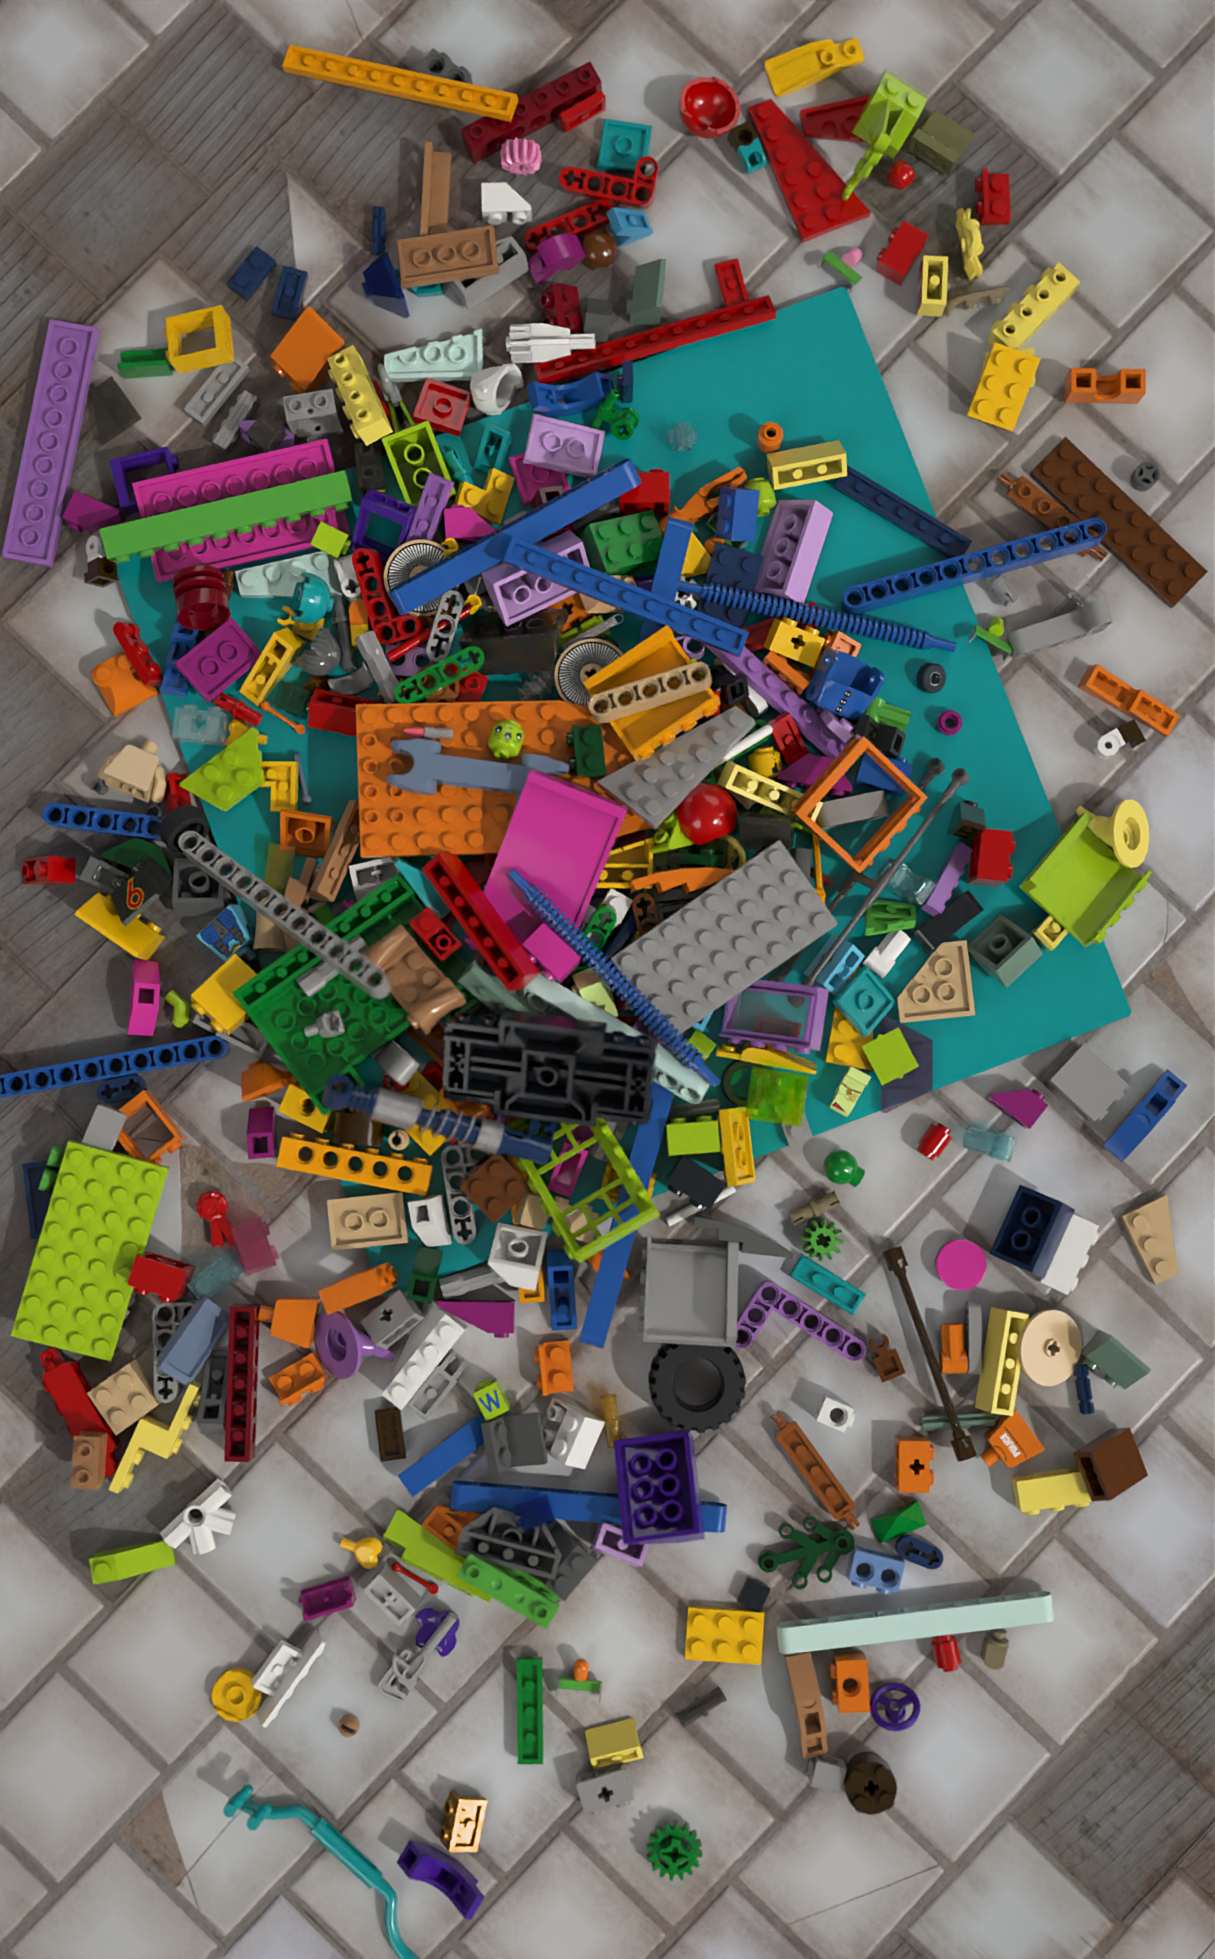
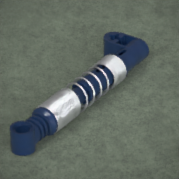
M335 1074L328 1078L321 1095L323 1105L331 1110H341L348 1105L350 1110H353L355 1107V1111L359 1112L362 1109V1113L371 1120L381 1121L393 1126L396 1125V1127L406 1128V1130H411L413 1125L416 1124L420 1134L424 1133L427 1128H430L433 1137L441 1135L445 1137L446 1141L452 1138L457 1140L459 1145L466 1142L473 1149L500 1155L504 1153L546 1165L552 1150L555 1132L554 1121L530 1119L524 1132L510 1129L507 1124L499 1121L496 1122V1120L481 1117L479 1120L476 1119V1115L473 1118L463 1115V1111L460 1114L451 1112L450 1107L447 1110L440 1109L437 1112V1103L434 1105L433 1110L423 1108L424 1100H422L419 1106V1098L409 1097V1095L399 1094V1092L389 1091L381 1087L369 1088L368 1091H366L364 1086L359 1089L360 1085L356 1084L353 1087L351 1080L341 1074ZM538 1130H539L540 1137L535 1136L536 1133L538 1132Z

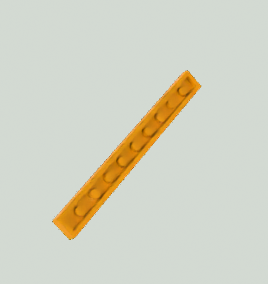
M289 45L282 64L284 72L509 122L512 120L518 103V96L514 93L295 45Z

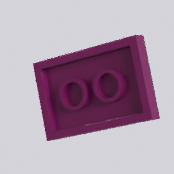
M231 617L226 623L179 659L174 666L208 704L251 669L262 652Z

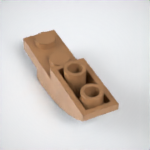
M307 857L300 879L296 880L289 877L284 897L312 917L313 913L304 908L306 905H310L312 898L309 897L310 889L320 869V862ZM305 924L300 925L297 929L303 928ZM283 931L288 953L300 943Z
M809 1651L785 1655L791 1701L795 1709L803 1759L828 1754L825 1717L811 1653Z

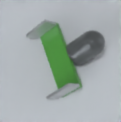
M342 898L331 906H328L325 901L319 900L308 909L310 913L314 912L323 926H325L343 913L344 904L349 902L350 899Z

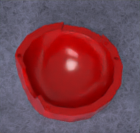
M714 76L712 78L700 77L692 81L690 79L682 89L679 99L680 116L686 128L693 134L705 139L717 138L726 135L738 122L741 113L740 101L734 89L725 81Z
M699 783L677 806L679 826L685 836L696 845H702L733 831L736 827L738 814L735 801L728 791L717 784Z

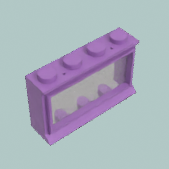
M757 980L725 1003L722 1030L719 1036L728 1038L727 1043L742 1045L743 1040L750 1041L749 1046L765 1048V1043L772 1044V1049L787 1051V1046L795 1047L794 1052L810 1054V1049L820 1051L829 990L817 986Z

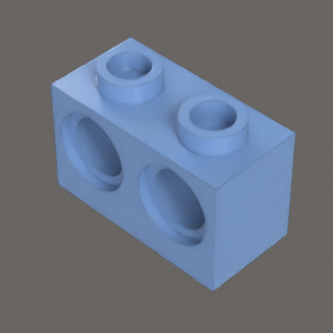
M854 1545L850 1553L845 1575L853 1586L859 1588H866V1585L876 1587L875 1590L883 1594H891V1591L899 1593L905 1561L900 1556ZM860 1563H867L869 1565L868 1570L864 1573L856 1572L857 1566ZM884 1570H893V1575L891 1578H881V1574Z

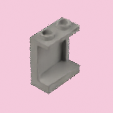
M1084 1043L1078 1044L1045 1079L1051 1087H1056L1082 1111L1088 1121L1092 1122L1102 1120L1109 1112L1107 1108L1113 1101L1117 1103L1126 1094L1124 1089L1128 1086L1116 1072Z

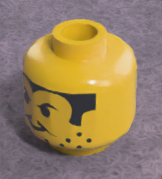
M773 746L754 748V752L748 756L749 770L774 781V777H777L782 772L780 752L774 750Z

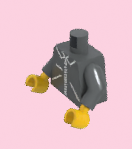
M447 538L441 543V545L449 547L448 550L443 552V555L448 557L472 543L457 542L453 538ZM481 573L463 582L468 594L464 605L467 603L473 605L469 610L470 614H474L478 609L494 605L487 592Z

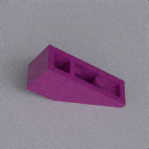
M440 1299L438 1301L439 1308L487 1333H494L495 1338H508L509 1334H514L515 1300Z

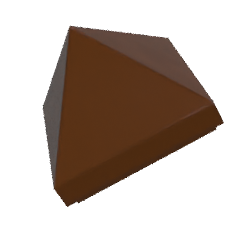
M309 674L301 690L310 695H313L316 688L329 691L328 680L334 678L326 674L322 676Z

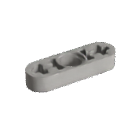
M447 591L440 598L425 647L426 657L432 662H440L446 659L449 654L464 604L462 595L457 591ZM451 596H454L455 602L458 603V606H453L450 614H455V618L440 614L441 610L447 612L448 603L445 602V599H449ZM442 619L448 620L451 624V630L447 634H442L437 628L438 622ZM434 634L439 638H448L447 643L445 641L441 642L440 649L444 652L443 655L440 654L437 658L434 657V652L430 651V648L435 647L438 639H433Z
M980 1301L965 1302L967 1375H980L982 1370Z

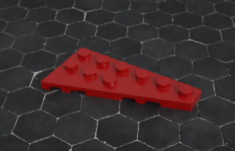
M771 98L748 107V114L802 243L870 217V210L853 191L847 201L842 200L847 184Z

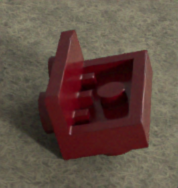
M552 283L541 293L540 305L543 309L544 317L543 323L570 329V334H584L578 287Z

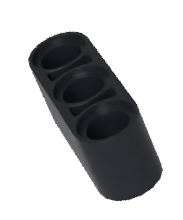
M967 890L946 906L941 914L938 913L914 931L912 935L928 954L984 909L972 893Z

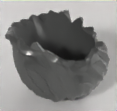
M328 628L318 630V637H312V640L316 642L311 643L309 650H304L301 657L296 658L297 660L294 663L296 667L300 666L302 671L309 674L322 676L332 672L338 666L341 659L340 648Z

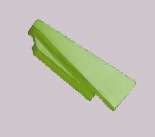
M397 1510L382 1539L404 1550L400 1561L466 1595L476 1596L488 1603L490 1602L491 1596L457 1577L459 1570L466 1560L463 1556L455 1554V1550L402 1511Z

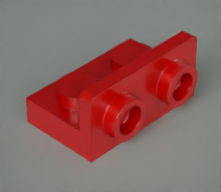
M982 168L979 177L975 178V192H979L975 213L976 216H979L980 226L1009 225L1011 221L1009 173L988 174V168Z

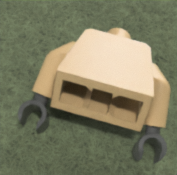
M146 740L141 749L132 745H126L123 750H118L106 756L97 774L99 778L90 783V789L95 791L97 785L100 784L99 795L106 794L109 789L108 786L144 802L149 803L152 800L153 803L147 807L146 813L151 815L152 808L156 807L159 811L157 817L161 818L164 810L160 803L164 800L166 777L165 770L160 763V758L155 755L158 746Z

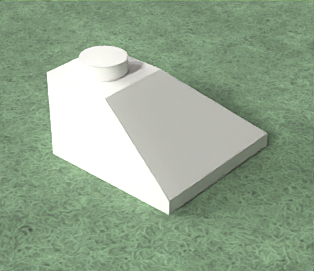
M498 1223L488 1265L510 1286L535 1291L547 1232Z

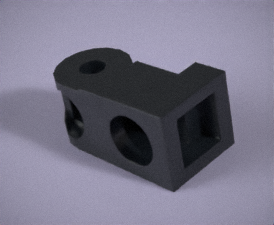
M721 665L708 667L712 678L710 689L712 691H720V699L725 704L730 706L749 696L747 678L744 674L733 675Z

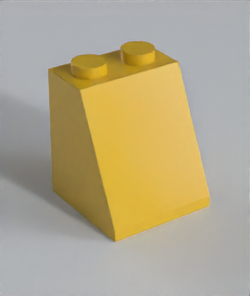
M234 954L191 994L192 1008L199 1015L205 1014L212 1021L209 1024L218 1033L223 1031L227 1036L230 1035L250 1018L232 992L257 974L241 958Z

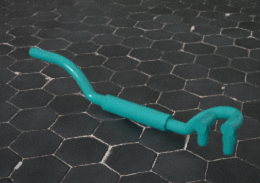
M250 1784L245 1785L228 1800L223 1809L224 1815L226 1817H233L238 1810L249 1814L250 1817L246 1825L252 1831L256 1830L264 1819H300L310 1829L309 1833L366 1887L369 1889L373 1887L384 1898L386 1935L391 1948L398 1958L419 1959L405 1945L400 1936L397 1925L398 1899L395 1890L381 1877L382 1872L323 1817L318 1818L307 1807L300 1804L272 1806L269 1802L263 1804L256 1803L248 1799L253 1792V1787Z

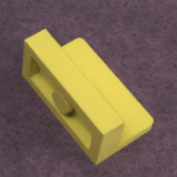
M633 1718L585 1731L589 1757L594 1771L644 1758Z

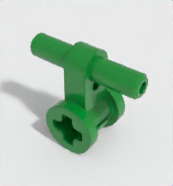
M612 389L605 401H601L597 407L596 415L590 423V428L599 429L605 420L612 425L611 431L617 439L627 440L632 436L634 429L639 423V415L632 408L619 410L613 405L620 394L616 389Z

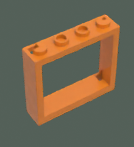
M857 734L789 811L850 868L860 873L868 865H872L876 854L884 851L889 846L893 835L901 832L906 827L907 820L912 814H916L921 810V805L928 797L864 736ZM865 752L909 796L852 858L807 815L859 756Z

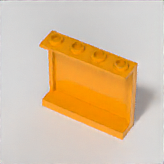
M666 625L585 680L583 684L589 695L593 697L596 694L667 672L692 662L674 638L672 630ZM697 673L693 679L701 681L703 677L700 673ZM673 681L669 684V688L676 689L681 685V682ZM709 687L704 692L609 723L637 762L640 759L645 760L655 752L654 749L660 745L665 746L671 743L676 738L675 735L682 730L688 731L697 724V720L704 715L708 717L715 713L720 705L718 695H715ZM648 689L644 695L652 697L656 694L657 690ZM624 697L621 699L620 704L627 705L632 701V698ZM605 704L598 706L601 712L606 711L608 707Z

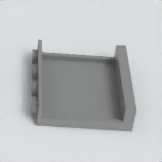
M651 1237L647 1238V1246L642 1245L641 1261H646V1269H641L640 1284L645 1285V1293H640L639 1308H644V1316L638 1319V1333H643L642 1342L735 1347L737 1340L739 1242L728 1241L726 1248L651 1243Z

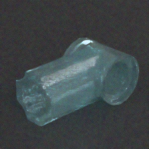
M968 1127L963 1139V1148L1010 1162L1016 1138L997 1132L993 1134Z

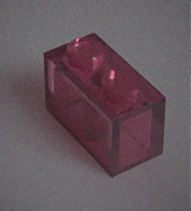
M259 1217L229 1228L245 1276L277 1265L275 1260L279 1259L274 1244L270 1245L267 1239L270 1231L266 1221L261 1222Z

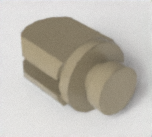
M1003 1628L991 1629V1633L986 1634V1637H984L981 1656L984 1664L990 1669H1000L1006 1662L1009 1640L1005 1638L1007 1631Z

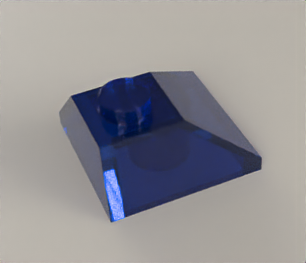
M384 252L362 272L365 282L361 283L366 298L371 296L374 305L403 318H408L410 316L404 293L388 252Z

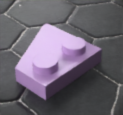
M818 706L815 708L820 713V717L824 720L826 726L845 744L852 740L855 725L849 719H841L837 714Z

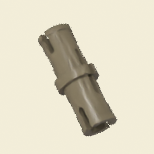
M832 1191L818 1199H810L809 1203L789 1211L795 1226L813 1217H821L822 1213L840 1206L841 1203L835 1191Z

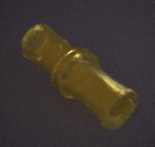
M605 1394L600 1396L603 1418L601 1420L605 1422L607 1447L614 1448V1441L622 1440L620 1431L622 1420L621 1416H618L616 1394Z

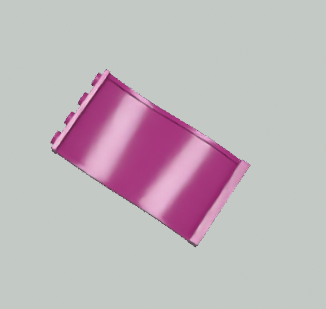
M534 768L529 772L483 892L521 946L543 923L549 927L552 921L547 924L545 920L548 917L546 916L542 919L540 915L543 912L541 911L537 914L535 911L538 907L532 909L530 906L533 902L529 905L526 903L525 893L508 877V874L515 869L532 887L535 885L537 889L541 888L543 891L540 895L546 893L547 897L545 900L549 897L552 899L549 905L555 902L557 906L554 910L559 907L561 911L558 914L561 915L564 912L566 916L563 919L565 920L569 917L571 920L568 924L570 925L572 922L576 924L573 929L580 927L628 808L624 804ZM467 934L464 942L469 943L468 946L479 951ZM536 962L535 965L541 972L543 968Z

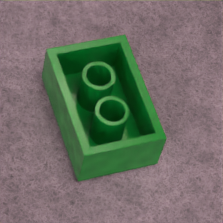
M653 510L588 524L577 536L583 542L590 568L607 575L618 576L656 568L663 540Z

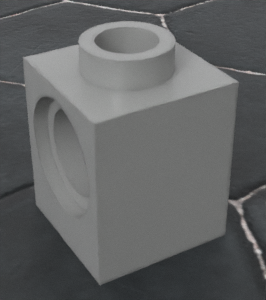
M827 1755L813 1757L812 1761L808 1760L806 1776H808L811 1787L841 1794L847 1767L843 1759Z

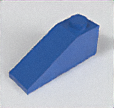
M565 1249L547 1250L552 1331L577 1329L573 1258L570 1259Z

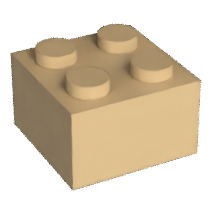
M136 1359L87 1393L115 1435L161 1404L155 1398L154 1384Z

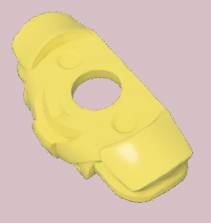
M960 208L956 212L955 225L958 231L964 270L969 281H971L974 276L980 278L982 275V265L978 255L982 253L984 246L981 244L979 222L975 219H970L971 208H967L965 212L963 208Z

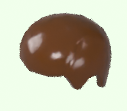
M604 230L592 231L581 242L586 255L581 262L590 270L602 267L607 268L617 257L618 245L615 238L609 232Z

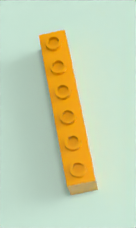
M290 1132L289 1137H282L276 1167L427 1196L429 1193L434 1165L428 1164L429 1159L414 1157L413 1161L403 1159L404 1154L389 1152V1156L379 1154V1149L364 1147V1151L354 1150L355 1145L340 1143L339 1146L329 1145L330 1140L315 1137L314 1141L304 1140L305 1135ZM305 1146L309 1147L313 1152V1156L309 1161H305L301 1157V1150ZM329 1151L337 1155L338 1160L334 1166L326 1163L325 1156ZM354 1156L362 1160V1167L358 1171L353 1170L350 1166V1160ZM378 1161H382L387 1165L385 1175H378L375 1172V1164ZM402 1166H408L412 1170V1177L409 1180H403L400 1177L399 1170Z

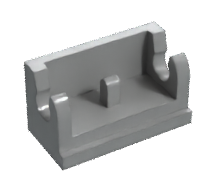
M387 1563L363 1590L399 1627L417 1610L423 1599Z

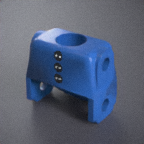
M829 647L824 650L815 667L812 680L806 691V698L820 708L855 721L860 718L861 714L865 712L867 707L876 698L884 683V673L879 668H871L857 657Z

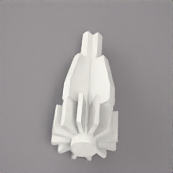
M544 323L511 324L509 336H506V350L511 354L512 363L547 362L571 355V350L595 349L596 344L595 333L570 334V329Z

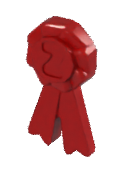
M215 1190L201 1194L196 1207L199 1216L210 1222L212 1248L217 1245L224 1247L223 1233L230 1246H234L235 1242L242 1241L241 1236L225 1217L228 1209L225 1195Z

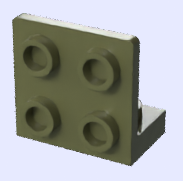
M934 110L921 130L917 129L913 135L908 151L945 175L950 176L973 141L975 134L938 110Z

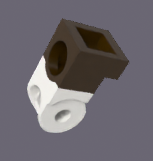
M95 535L91 536L86 543L88 572L84 573V583L104 588L118 581L117 564L115 561L107 559L102 538Z
M1133 719L1099 738L1095 742L1093 750L1097 757L1107 759L1113 756L1122 746L1129 743L1133 749L1145 742L1146 739Z

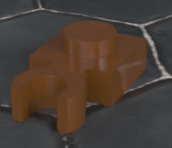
M881 1334L883 1339L881 1346H875L873 1339H869L870 1347L878 1354L872 1357V1361L882 1383L906 1373L896 1349L888 1350L889 1339L885 1334Z

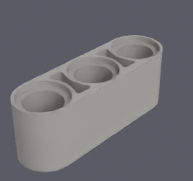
M885 790L822 802V807L817 815L818 826L822 830L887 817L890 813Z

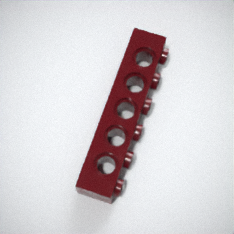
M591 61L520 97L511 122L484 116L461 128L462 141L472 161L475 164L500 151L502 144L506 143L508 139L514 140L516 137L523 139L559 120V114L571 108L576 101L586 99L602 90V81Z
M235 1303L229 1307L224 1462H251L255 1457L260 1330L258 1316L260 1304Z

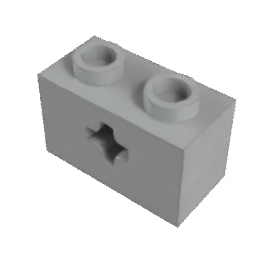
M401 1290L392 1292L387 1296L385 1302L379 1307L371 1309L366 1317L360 1321L376 1346L388 1349L425 1318L414 1300L406 1299V1292Z
M626 1763L576 1775V1786L584 1814H600L608 1807H623L628 1805L631 1800H634V1790ZM602 1787H606L610 1792L605 1793Z

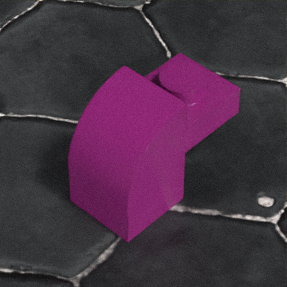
M560 234L537 246L538 252L527 263L536 284H543L558 270H572L586 255L576 235Z

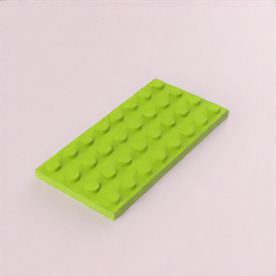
M73 1140L68 1141L11 1336L112 1361L134 1288L127 1285L136 1255L144 1254L169 1171L168 1166L85 1145Z

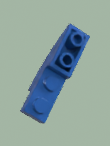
M1168 1069L1164 1071L1102 1146L1120 1162H1123L1174 1105L1175 1100L1187 1085Z

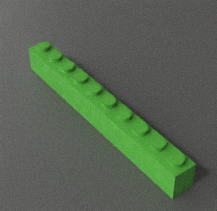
M344 470L101 528L99 531L107 559L115 561L116 564L130 562V557L137 555L140 558L152 557L155 555L154 551L164 549V552H173L179 550V545L187 543L189 547L198 546L204 543V539L212 537L213 541L228 538L227 534L237 532L238 535L248 534L252 532V528L261 526L262 529L273 528L277 526L276 522L286 520V523L298 522L301 520L300 516L310 514L311 518L325 515V510L333 508L335 512L344 511L350 508V504H354L348 476Z

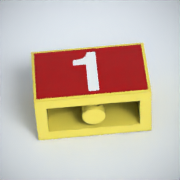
M923 256L918 274L917 315L942 316L947 303V256Z

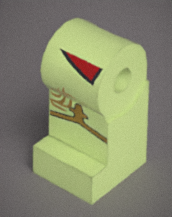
M849 1066L834 1092L835 1094L829 1104V1108L848 1117L871 1077Z

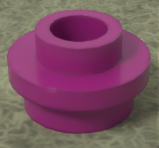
M944 711L937 719V727L944 735H954L962 727V718L955 711ZM950 719L953 722V727H947L945 720Z

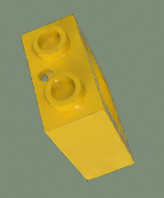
M222 305L165 318L166 328L164 329V337L168 343L166 359L168 364L172 365L178 374L235 361L231 321ZM214 327L216 348L183 355L181 335Z

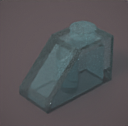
M230 1250L191 1280L187 1286L198 1300L201 1301L203 1297L211 1300L246 1271L247 1268L236 1254Z

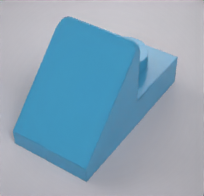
M613 207L607 212L610 220V229L618 247L653 234L645 211Z

